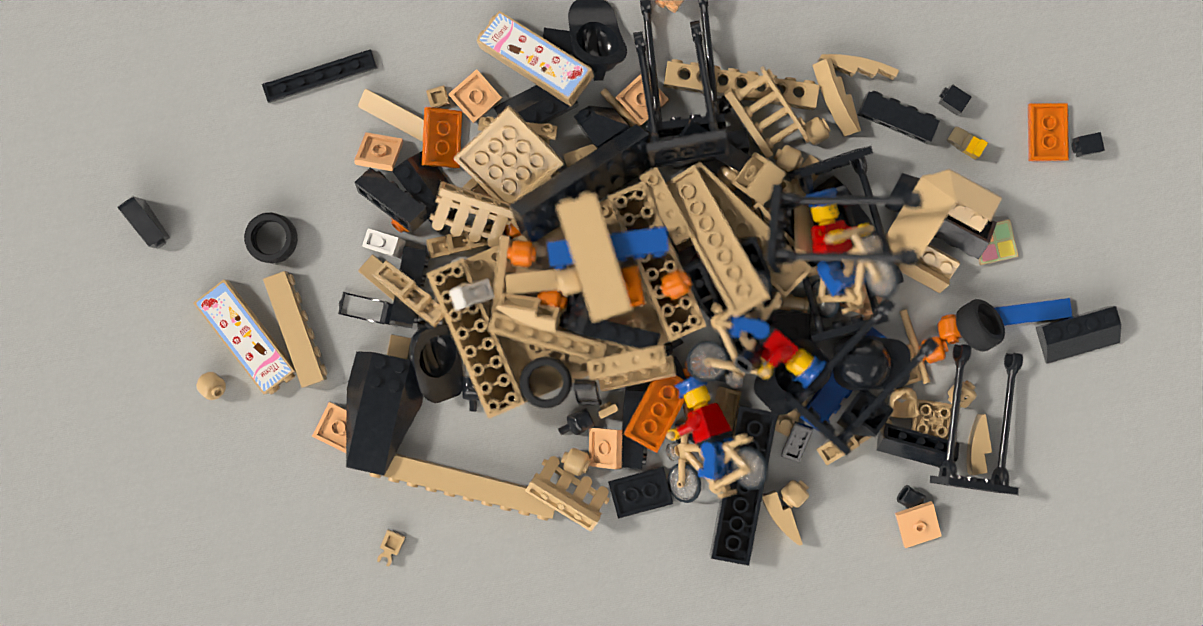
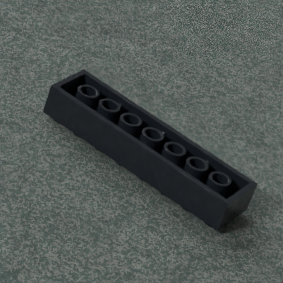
M637 124L511 203L509 206L520 233L528 241L535 243L562 225L557 206L561 205L560 201L572 198V201L580 199L579 195L587 192L596 194L598 201L651 168L646 145L652 143L649 133Z
M738 405L732 438L736 441L735 437L746 434L747 438L752 437L753 441L742 443L738 448L749 447L757 450L764 457L768 469L778 415L771 411ZM743 452L752 463L757 465V470L740 479L746 484L755 485L763 477V464L756 454ZM736 463V470H738L740 467ZM737 480L729 484L731 490L737 489V493L720 498L709 554L711 559L749 566L765 482L756 489L745 488Z

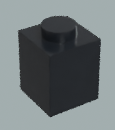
M952 84L941 91L939 95L941 99L938 104L955 115H959L972 96Z
M1101 132L1072 139V151L1076 154V158L1105 151Z

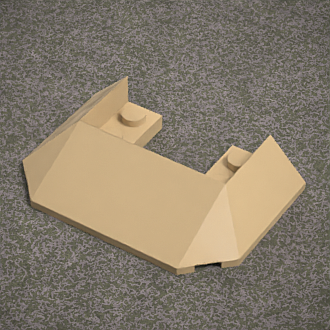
M951 169L931 175H923L913 190L921 192V198H923L922 208L910 209L903 206L886 233L891 253H897L902 249L908 248L918 250L919 265L908 266L894 261L901 272L938 293H941L949 285L950 278L960 265L959 260L929 244L946 216L949 214L981 232L987 221L992 220L1002 199L997 194Z

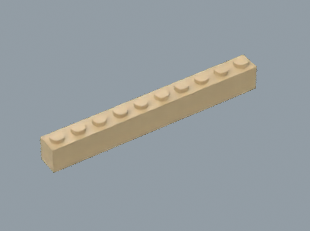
M397 453L385 474V477H388V481L399 483L401 480L407 482V485L418 488V485L426 487L425 490L430 492L440 490L444 491L446 496L455 497V495L463 496V500L474 502V499L480 500L481 504L491 507L493 504L500 505L502 510H519L518 513L529 516L530 513L535 514L541 520L548 521L549 518L552 519L555 511L552 507L527 493L525 490L528 486ZM369 474L371 477L381 478V475Z

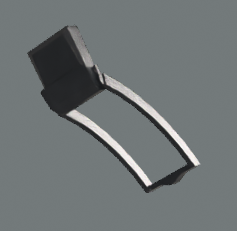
M343 292L342 298L339 301L338 314L383 325H391L389 322L393 304ZM345 294L384 303L380 322L341 313Z
M574 379L572 387L579 405H602L598 385L595 380ZM595 386L598 401H581L579 399L577 391H592Z

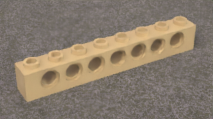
M672 59L671 62L668 61L663 87L703 93L702 83L698 79L700 75L698 63L691 62L689 65L683 64L682 60ZM714 65L718 96L725 95L724 91L730 87L733 91L741 90L736 85L738 80L745 81L747 86L761 77L758 75V72L747 71V73H740V70L735 68H728L727 71L721 70L720 66ZM687 71L690 78L684 80L679 76V73ZM774 75L775 79L773 81L776 86H781L784 89L782 95L790 107L814 111L817 106L820 85L815 84V81L811 80L797 82L796 78L792 77L778 79L777 75ZM725 77L727 84L722 86L717 82V79ZM767 81L764 83V91L760 92L755 89L742 99L757 102L773 92V89ZM800 89L803 93L802 97H796L793 94V90ZM779 98L768 103L783 106Z

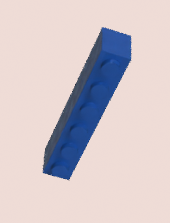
M666 227L609 234L617 262L626 261L628 256H634V260L646 258V254L651 253L654 254V257L665 256V252L669 251ZM567 240L547 242L550 266H555V269L558 270L566 269L567 264H574Z
M873 327L864 335L887 338ZM832 370L828 382L817 390L806 407L808 409L813 407L821 416V421L826 419L830 423L829 418L840 410L842 406L840 404L844 398L847 399L851 395L852 390L840 386L836 382ZM800 415V418L803 421L812 426L804 417Z

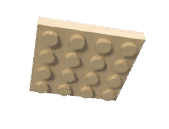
M510 106L453 158L493 198L510 204L538 187L564 164V161Z

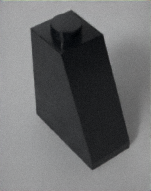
M133 196L117 207L148 247H156L158 249L167 243L166 240L170 236L145 199Z

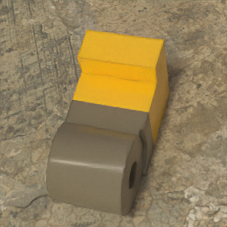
M954 127L947 139L956 149L974 160L980 157L988 144L985 140L979 139L959 127Z

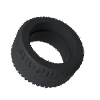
M272 212L262 213L254 217L247 225L244 233V242L248 252L255 259L270 264L280 263L288 259L295 251L298 241L297 231L293 223L288 218ZM268 222L280 224L286 233V241L283 248L275 254L263 253L256 241L259 229Z
M974 299L957 311L956 325L964 341L973 349L985 352L1004 340V323L995 308L988 302Z
M539 357L532 360L525 366L520 376V389L524 398L533 406L543 409L553 408L564 402L572 386V378L568 368L563 362L553 357ZM540 366L554 367L562 376V389L557 396L551 399L538 398L530 389V376Z

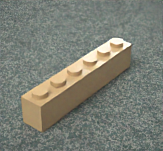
M283 271L264 278L265 287L301 387H307L327 380L326 375H328L326 366L321 364L319 358L321 357L320 349L313 342L315 335L312 328H308L306 322L308 321L306 311L301 308L300 303H302L299 292H296L293 285L296 283L293 275Z

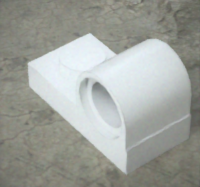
M368 228L362 247L401 259L406 240Z
M489 279L449 291L455 310L494 298Z

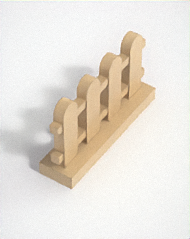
M441 182L439 187L440 196L436 198V202L439 204L435 214L431 213L429 218L433 220L432 227L434 230L439 231L444 227V224L451 226V234L453 236H460L464 230L469 232V239L472 242H478L481 236L488 238L487 244L493 248L499 245V238L502 236L506 224L510 225V221L514 219V216L509 206L510 203ZM450 207L457 208L454 220L447 219ZM469 213L476 214L472 226L465 224ZM487 219L494 220L490 232L484 230Z
M500 236L493 283L494 298L491 299L489 314H493V312L500 313V310L497 309V304L502 292L507 294L506 280H504L505 272L510 275L544 271L541 265H536V262H533L529 267L514 266L511 261H507L508 247H512V243L519 240V238H514L513 241H509V236ZM539 241L533 243V246L537 248L536 258L543 257L546 254V248L538 245ZM540 291L518 294L526 295V297L538 296V293Z
M551 456L549 460L544 459L542 462L544 468L540 474L536 473L525 491L591 532L601 518L600 508L603 503L607 504L610 500L607 497L609 494L608 489L601 486L598 490H595L591 487L592 479L590 477L584 476L580 481L574 477V474L559 468L560 461L555 456ZM554 472L561 476L557 484L550 481ZM570 483L577 486L573 494L566 491ZM587 493L593 496L589 505L583 502Z

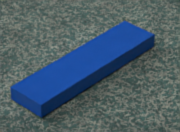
M1070 298L995 307L1004 326L1073 317Z

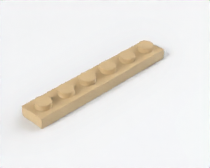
M493 312L488 332L588 361L603 358L607 344L556 330V332L541 330L497 312Z

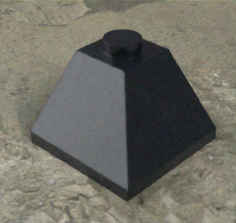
M588 106L573 116L583 133L597 149L630 128L613 108Z
M860 390L836 423L844 429L851 425L873 402L876 396L868 390ZM882 402L856 430L854 435L876 437L894 409Z

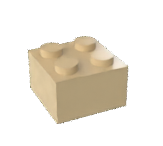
M754 152L732 184L761 205H764L772 196L773 185H780L786 173L769 160Z

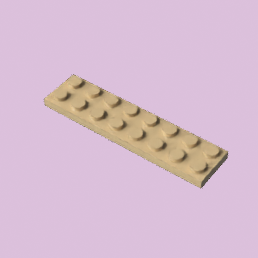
M699 161L696 167L736 238L741 239L755 236L766 261L769 226ZM787 244V248H784V249L793 250L788 244ZM797 260L791 264H782V273H773L766 261L771 274V284L785 297L813 270L805 260Z
M693 165L666 182V186L693 234L690 238L733 316L736 318L769 299V294L697 167Z

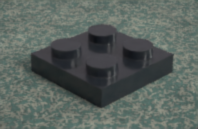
M579 292L570 295L567 309L561 315L559 325L579 335L582 334L590 315L584 293Z

